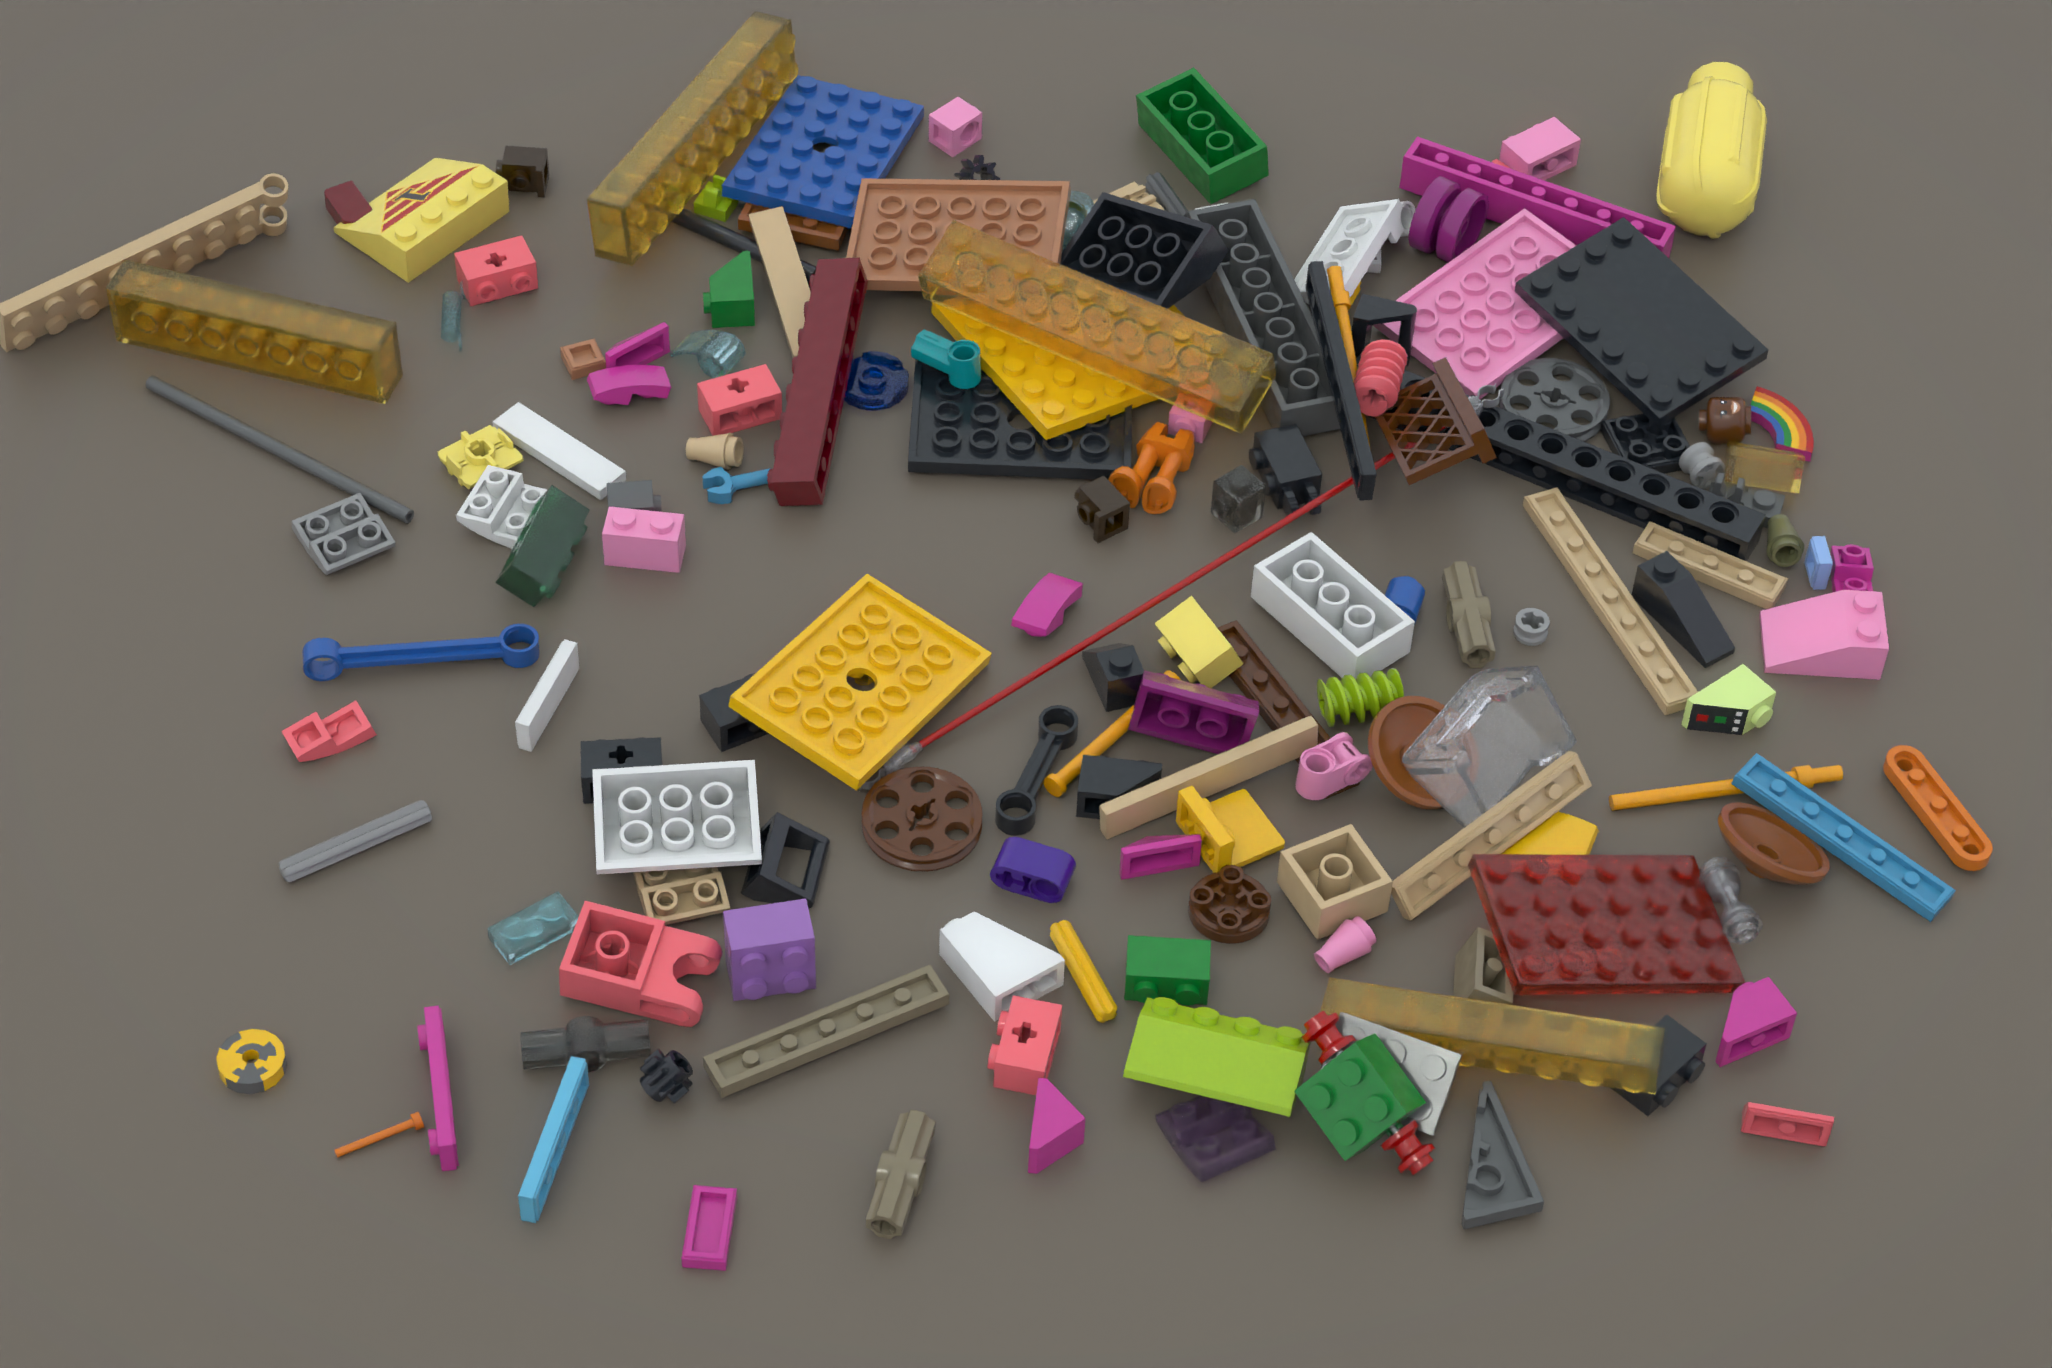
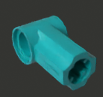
M925 329L916 335L915 342L911 347L912 358L949 374V381L954 387L969 389L980 383L981 358L978 344L970 340L952 342Z

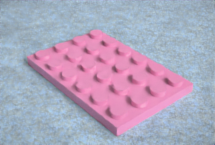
M1524 208L1395 300L1414 305L1417 308L1411 355L1434 373L1436 371L1432 363L1446 357L1465 394L1471 397L1478 396V390L1482 386H1494L1496 383V387L1503 383L1506 375L1528 361L1536 359L1563 339L1553 327L1515 292L1516 282L1574 248L1576 245ZM1401 321L1373 325L1392 341L1398 343ZM1488 393L1481 394V395L1479 396V400H1480L1481 398H1483L1485 395H1487Z

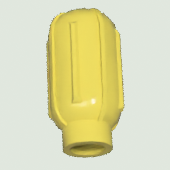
M1712 62L1701 66L1693 72L1688 82V89L1683 93L1675 95L1671 100L1665 130L1656 193L1658 207L1664 215L1668 216L1672 222L1684 231L1699 236H1709L1711 239L1719 238L1721 233L1734 229L1746 220L1747 216L1754 211L1755 200L1760 186L1767 117L1765 107L1753 95L1752 79L1741 67L1728 62Z

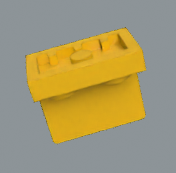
M1193 785L1178 791L1176 823L1185 835L1200 834L1202 840L1200 855L1213 873L1220 872L1221 868L1226 865L1245 866L1284 849L1285 840L1246 789L1238 790L1212 802H1209L1206 798H1201Z

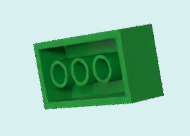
M1194 67L1136 95L1139 126L1210 204L1269 176L1267 145Z

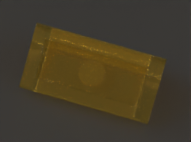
M1728 441L1725 452L1726 469L1724 482L1737 484L1740 477L1745 479L1746 486L1799 494L1805 456L1800 452Z

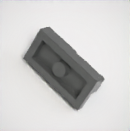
M1718 473L1715 482H1711L1709 492L1766 514L1763 525L1765 528H1768L1767 523L1772 516L1781 514L1785 494L1753 486L1747 487L1745 486V479L1740 477L1737 484L1724 481V473Z

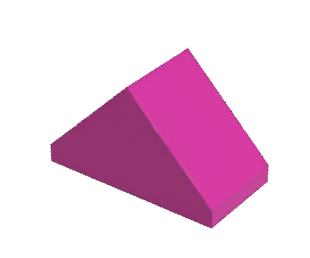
M1038 1078L1028 1162V1173L1033 1174L1039 1173L1084 1143L1085 1117L1046 1078Z

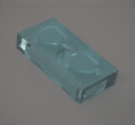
M557 891L488 927V938L508 964L512 965L572 933L579 916L560 892Z

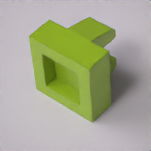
M714 175L713 182L708 181L694 201V213L723 222L728 220L739 204V200L722 196V184L726 180L725 177Z

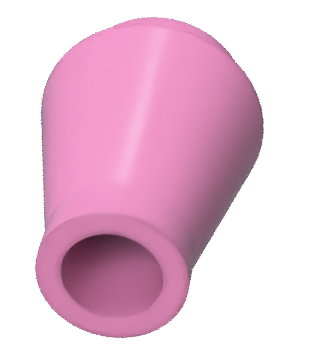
M1356 916L1352 920L1345 919L1322 948L1314 953V958L1323 971L1331 973L1334 969L1370 953L1371 946L1376 943V936L1362 918Z

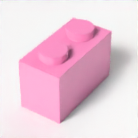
M1552 117L1502 141L1499 160L1513 170L1545 181L1577 165L1581 139L1557 118Z
M609 507L602 532L604 565L680 573L686 547L684 514Z

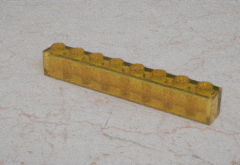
M1330 977L1320 1012L1324 1010L1328 1016L1334 1012L1339 1016L1340 1012H1344L1463 1055L1460 1066H1476L1495 1069L1504 1073L1540 1076L1548 1080L1559 1079L1583 1083L1588 1086L1617 1088L1632 1093L1643 1092L1656 1095L1664 1055L1665 1028Z

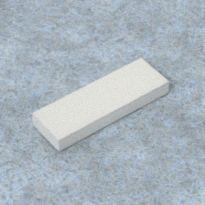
M566 639L561 642L516 719L515 726L519 749L532 752L580 669L576 642Z

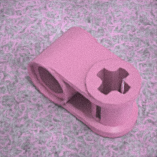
M1347 732L1336 734L1330 740L1309 748L1302 753L1295 783L1296 790L1302 797L1309 800L1324 799L1348 785H1353L1363 780L1372 770L1371 759L1368 754H1361L1353 745V738Z

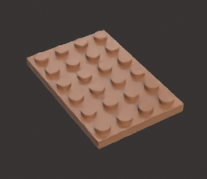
M862 178L846 258L860 257L868 280L866 290L1056 294L1071 195L1070 181Z

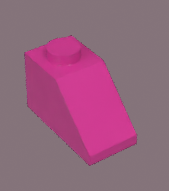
M1770 977L1755 983L1746 982L1734 991L1716 1057V1063L1719 1067L1790 1038L1797 1012Z

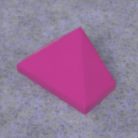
M663 322L616 343L605 353L606 368L624 365H647L669 353V326Z
M1200 834L1146 836L1121 848L1119 870L1121 880L1199 866L1202 843Z

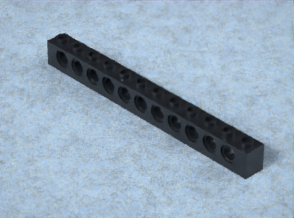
M1361 354L1356 359L1357 368L1361 358ZM1405 370L1400 390L1425 378ZM1433 390L1422 394L1420 397H1429ZM1479 400L1477 404L1472 405V407H1477L1481 403V400ZM1394 407L1385 413H1395L1398 407ZM1483 407L1477 414L1497 457L1484 463L1486 465L1548 490L1557 487L1565 497L1644 529L1649 521L1744 561L1749 559L1760 540L1766 514L1499 407ZM1411 408L1407 414H1416L1420 408ZM1433 409L1429 415H1438L1442 409ZM1399 424L1397 428L1404 431L1407 425ZM1421 425L1416 432H1425L1429 426ZM1446 427L1438 433H1448L1451 427ZM1452 445L1449 450L1453 451L1464 445ZM1478 454L1470 457L1482 463Z

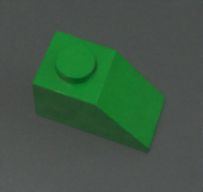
M743 251L709 277L710 292H703L704 314L711 313L712 328L755 326L750 251Z

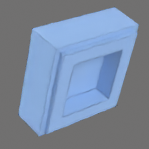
M1812 536L1804 561L1813 590L1826 589L1833 565L1825 536Z

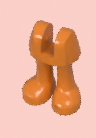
M1156 422L1147 430L1136 445L1138 459L1133 469L1121 466L1115 469L1108 479L1130 502V508H1135L1138 505L1141 496L1142 507L1149 514L1164 513L1172 508L1177 497V490L1173 481L1177 471L1185 472L1191 465L1195 447L1194 432L1181 428L1173 439L1167 437L1168 425ZM1153 467H1161L1157 476L1150 479L1145 486Z

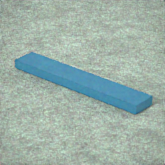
M1758 753L1734 776L1732 785L1931 922L1952 899L1956 891L1955 889Z

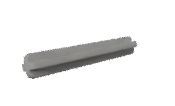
M419 800L282 859L278 863L280 873L288 883L298 880L432 820L430 808L424 800Z

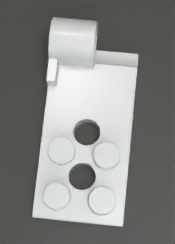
M1399 199L1341 206L1294 279L1305 303L1309 304L1305 286L1310 262L1323 261L1327 280V268L1340 266L1345 291H1348L1351 297L1385 240L1389 239L1390 243H1397L1400 237L1409 236L1410 225L1416 210L1414 204L1410 201L1400 202Z

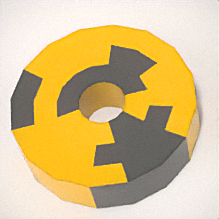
M259 1029L239 1031L230 1036L219 1047L216 1057L220 1079L227 1088L244 1094L264 1092L275 1086L284 1076L287 1067L283 1043L276 1035ZM249 1060H257L254 1063H246Z

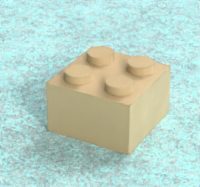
M1352 824L1280 851L1277 883L1317 940L1333 934L1345 919L1352 920L1358 916L1366 921L1388 912L1393 881Z

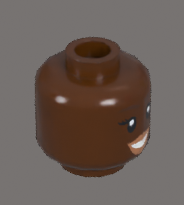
M1711 397L1707 402V409H1699V431H1706L1708 441L1713 444H1739L1744 440L1745 435H1751V406H1746L1744 399L1741 397Z

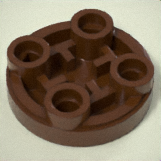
M1226 865L1221 868L1220 872L1209 874L1199 880L1191 889L1188 913L1194 927L1205 937L1227 944L1242 943L1258 936L1267 926L1270 917L1271 895L1259 881L1244 874L1240 867Z

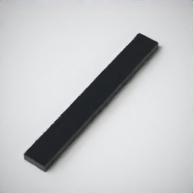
M1323 261L1310 262L1305 289L1357 498H1359V501L1372 500L1377 473Z

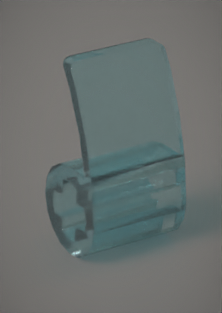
M700 330L690 333L670 352L671 357L683 354L696 355L703 372L711 378H717L727 375L744 358L746 353L743 343L735 335L718 330Z

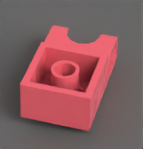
M584 901L559 968L560 995L678 1026L693 1027L699 1022L703 1012L702 999L697 991L678 983L677 980L687 974L710 975L720 963L723 954L718 942L712 938L665 926V921Z

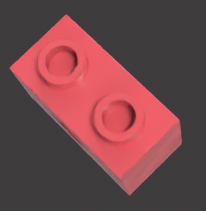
M522 235L454 253L457 280L470 307L538 289L536 261Z
M766 364L697 383L698 410L712 436L734 433L780 420L782 392Z
M1013 995L1009 1011L1002 1010L1000 1013L997 1027V1035L1001 1036L1000 1044H992L989 1053L987 1068L994 1070L993 1087L1036 1095L1038 1078L1048 1079L1061 1032L1062 1005Z

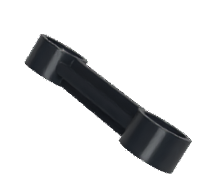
M1054 705L1041 712L1038 729L1039 741L1015 788L1003 792L996 801L995 822L1002 832L1018 836L1028 833L1034 827L1036 817L1035 799L1044 783V779L1047 777L1059 751L1072 747L1077 741L1078 716L1071 708ZM1051 724H1064L1070 729L1064 732H1054L1046 727ZM1009 808H1021L1027 811L1028 814L1022 817H1011L1003 812Z

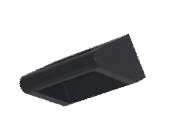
M1362 294L1353 317L1352 338L1356 359L1365 346L1370 344L1372 325L1401 321L1398 344L1405 349L1408 355L1407 365H1409L1417 308L1411 304Z
M777 812L760 829L762 864L748 866L741 894L754 901L766 903L806 899L808 909L812 908L830 840ZM783 847L811 851L801 888L776 876Z

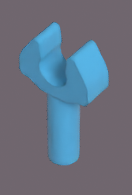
M723 467L711 469L702 476L703 488L707 489L708 502L728 504L732 502V496L736 490L768 484L769 469L734 476L729 475Z

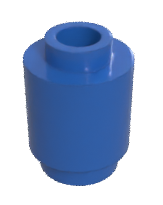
M1409 576L1391 579L1385 596L1415 621V625L1425 596L1423 586L1416 579Z

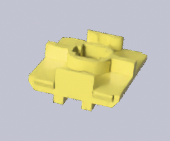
M491 425L471 435L465 430L461 432V440L437 451L438 457L447 467L448 473L451 476L455 475L458 478V483L461 486L464 485L468 490L476 485L488 465L508 470L524 461L523 455L514 448L513 441L500 428L497 430Z

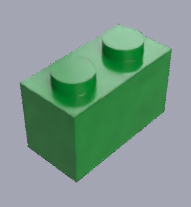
M1128 935L1124 1000L1145 1003L1147 997L1152 999L1165 997L1186 1006L1194 1004L1207 1005L1210 983L1211 940Z

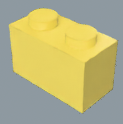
M1192 595L1155 623L1163 635L1157 641L1171 659L1176 655L1180 657L1183 662L1178 665V668L1189 683H1194L1197 680L1200 684L1212 688L1243 665L1233 647Z

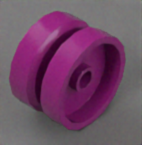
M1442 176L1434 179L1420 199L1413 215L1408 237L1409 245L1427 254L1436 250L1437 258L1449 263L1477 243L1488 213V196L1471 188L1461 192L1460 184Z

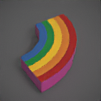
M1757 386L1750 404L1751 421L1761 425L1770 433L1774 441L1775 453L1810 462L1814 438L1811 426L1803 413L1784 397Z

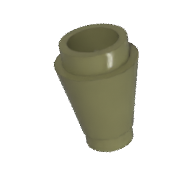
M1774 515L1767 523V556L1776 565L1781 567L1795 565L1802 557L1804 543L1786 515Z

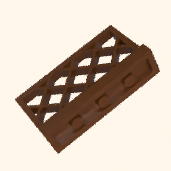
M1446 357L1432 363L1436 374L1399 391L1398 400L1394 406L1386 410L1398 407L1395 413H1384L1375 417L1409 486L1477 454L1483 464L1497 458L1481 421ZM1433 390L1429 397H1420L1422 394ZM1411 408H1420L1416 414H1407ZM1433 409H1442L1438 415H1429ZM1399 424L1407 425L1404 431H1396ZM1421 425L1429 426L1425 432H1416ZM1442 427H1451L1448 433H1438ZM1408 442L1417 443L1413 449H1404ZM1430 443L1439 444L1435 450H1426ZM1452 445H1464L1453 451H1448ZM1417 461H1426L1425 464L1412 469Z

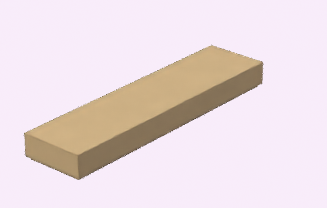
M1649 521L1634 544L1633 554L1650 560L1668 551L1692 574L1695 580L1764 609H1770L1775 606L1787 585L1788 578Z

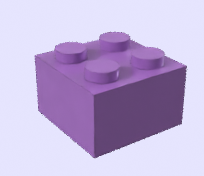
M806 899L723 911L725 959L733 1001L756 1000L764 996L800 993L804 990L816 989L815 936Z

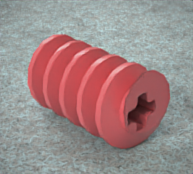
M1381 339L1372 341L1362 351L1354 379V387L1361 413L1367 416H1380L1388 408L1394 406L1398 400V393L1408 357L1405 349L1400 344L1391 340Z

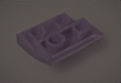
M1200 1095L1186 1102L1177 1103L1172 1108L1155 1115L1158 1126L1172 1148L1201 1182L1276 1150L1274 1135L1252 1116L1251 1107Z

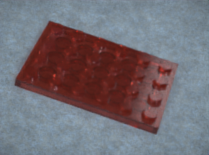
M1473 854L1468 864L1514 995L1734 993L1740 985L1745 983L1694 855Z

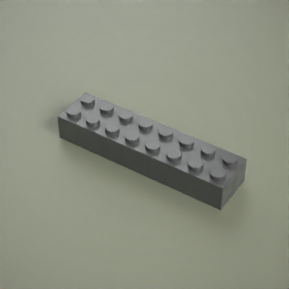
M1251 199L1188 211V218L1213 225L1229 250L1212 277L1204 284L1238 357L1252 361L1250 382L1272 429L1297 424L1302 436L1340 429L1313 317L1256 200Z

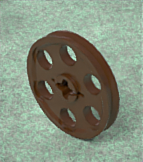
M924 766L904 768L884 776L870 788L862 806V831L868 846L885 862L911 871L940 870L963 860L977 845L982 831V806L974 789L965 780L951 772ZM918 782H926L933 789L929 792L920 793L913 790L912 786ZM883 797H891L896 799L898 804L891 808L881 807L877 801ZM960 798L967 802V806L961 809H953L946 803L950 799ZM929 811V819L923 818V816H926ZM915 818H916V819H921V821H918V822L916 823V827H915ZM891 828L898 834L892 839H883L876 833L880 829ZM959 829L968 836L965 839L955 841L948 838L946 834L951 830ZM922 844L929 846L933 851L928 855L919 856L914 854L911 849L916 845Z

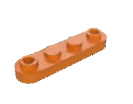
M1898 745L1891 748L1886 755L1883 765L1885 775L1956 866L1968 871H1977L1986 867L1993 850L1990 839L1925 756L1916 748L1907 745Z

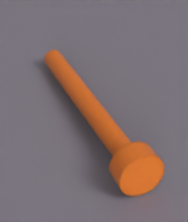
M419 1112L410 1114L411 1119L335 1149L337 1158L414 1127L416 1131L424 1128Z

